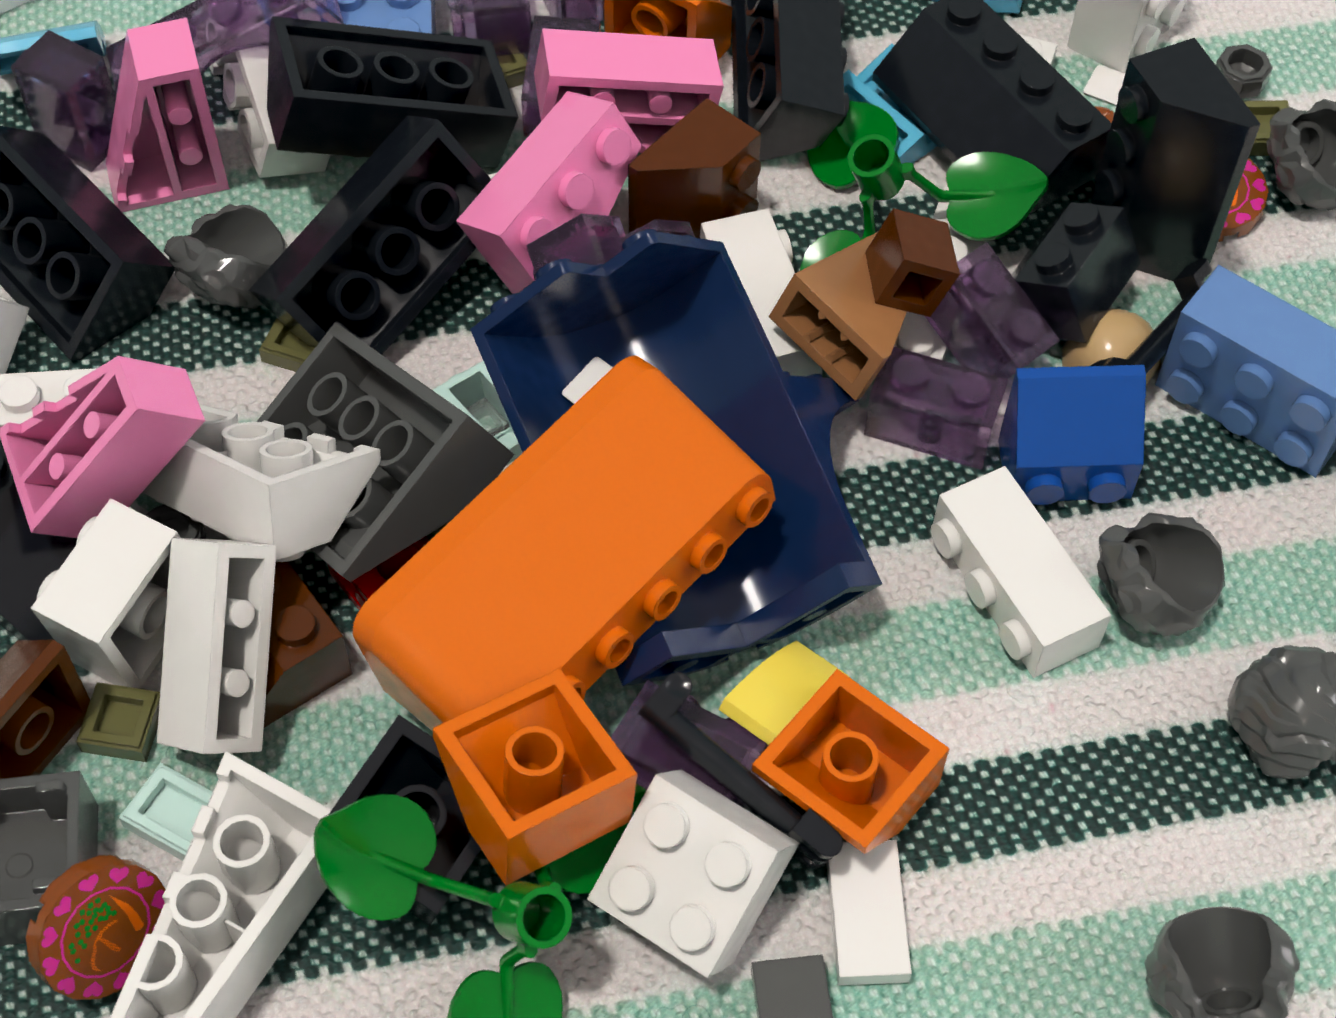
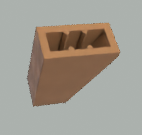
M877 232L795 273L769 315V318L855 401L863 397L890 357L907 311L875 303L865 251Z

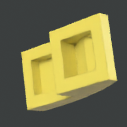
M796 640L775 652L750 672L723 699L718 710L769 745L838 668Z

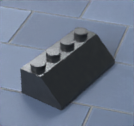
M731 0L734 116L761 133L759 161L820 147L832 131L844 123L849 110V96L847 93H844L843 71L847 61V50L842 46L841 24L845 12L844 3L840 0Z
M940 0L924 8L873 72L872 80L952 162L972 153L997 152L1023 159L1039 168L1048 178V188L1030 214L1096 178L1106 146L1107 134L1112 123L983 0Z
M272 16L269 27L267 113L277 150L369 158L406 116L411 115L438 119L480 167L498 168L519 117L492 40Z
M1195 38L1129 59L1123 84L1118 93L1117 106L1110 131L1107 134L1106 146L1099 171L1096 174L1095 186L1090 203L1095 205L1124 207L1141 262L1136 270L1171 281L1186 266L1196 260L1207 258L1209 264L1211 263L1260 127V122Z
M407 115L249 291L292 333L310 347L315 348L336 322L374 350L383 354L476 249L456 220L491 181V178L438 119Z
M0 126V285L17 303L30 308L28 315L69 360L79 361L150 316L173 275L175 267L44 133Z

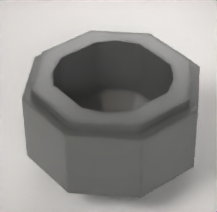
M1248 44L1226 47L1216 62L1218 69L1241 99L1259 96L1267 85L1273 69L1267 54Z

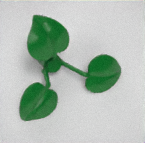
M849 100V110L844 123L840 127H836L820 147L809 149L808 158L813 173L824 185L834 189H847L856 183L861 190L859 200L863 208L864 233L862 238H860L852 231L836 230L817 238L806 251L800 271L876 232L873 205L875 200L893 198L898 194L905 180H910L938 202H949L947 220L956 233L970 240L991 241L1008 235L1026 219L1046 192L1048 178L1039 168L1023 159L997 152H977L963 156L950 165L946 173V182L949 190H942L918 173L912 163H901L896 152L899 132L891 115L878 106Z
M636 784L632 816L646 793V790ZM377 794L367 796L321 818L314 829V854L320 875L333 896L348 910L368 919L385 921L398 919L407 914L415 901L418 883L492 908V919L496 930L505 939L516 942L517 946L500 958L499 972L479 970L465 978L450 1002L447 1018H562V992L552 970L543 963L534 961L524 962L517 966L515 964L524 957L534 958L538 953V948H551L559 944L566 937L572 923V908L569 900L561 890L576 894L591 893L628 823L534 871L539 884L517 881L505 886L499 893L423 870L433 858L436 850L435 829L424 809L412 800L398 795Z

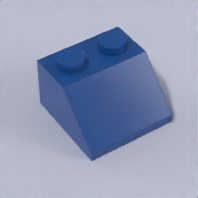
M1144 365L1016 368L998 444L1002 467L1006 466L1032 504L1048 505L1066 500H1092L1096 503H1111L1120 499H1131L1144 465L1146 372Z

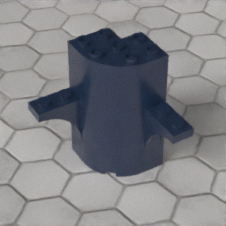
M655 229L643 230L627 238L622 243V251L605 264L594 265L572 262L571 259L564 258L544 265L536 272V280L519 293L505 296L496 301L490 307L491 314L470 329L522 452L574 405V403L563 396L562 391L594 357H600L610 366L614 367L624 358L639 356L670 379L772 479L776 500L773 502L766 518L756 527L748 528L727 549V553L719 566L708 574H702L681 595L675 610L667 618L655 621L634 643L633 649L626 660L615 668L622 686L662 681L675 672L689 675L726 663L729 660L728 657L734 653L747 650L753 646H756L757 650L775 643L823 619L882 585L881 579L842 497L834 472L830 449V431L833 418L857 403L859 399L855 401L832 378H823L821 374L792 376L787 371L783 372L723 242L695 238L692 235L682 236L663 233Z

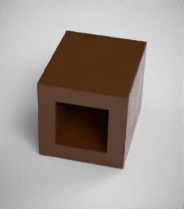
M895 208L891 210L865 251L875 303L931 317L960 275L948 223Z

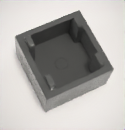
M80 770L0 779V946L26 943V933L30 918L36 923L38 913L44 906L39 899L50 883L73 865L97 856L98 804Z

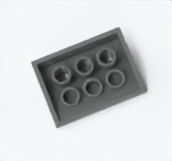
M336 322L257 420V422L265 420L284 425V435L290 439L307 441V436L313 433L336 438V450L346 453L353 452V448L361 444L380 449V464L331 542L311 548L313 552L349 582H352L450 522L498 477L515 455L466 413Z

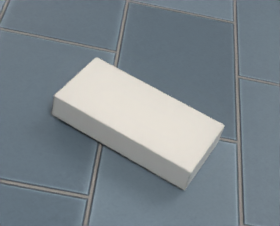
M887 840L866 854H863L849 842H843L841 851L827 862L838 986L909 983L912 973L897 840Z

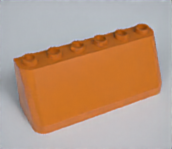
M629 356L617 363L363 604L353 624V637L382 689L432 731L434 727L558 668L561 669L581 698L584 699L586 691L608 669L616 668L626 660L633 649L634 643L655 621L667 618L675 610L681 595L702 574H708L719 566L727 553V549L748 528L756 527L766 518L773 502L776 500L772 479L659 369L639 356Z

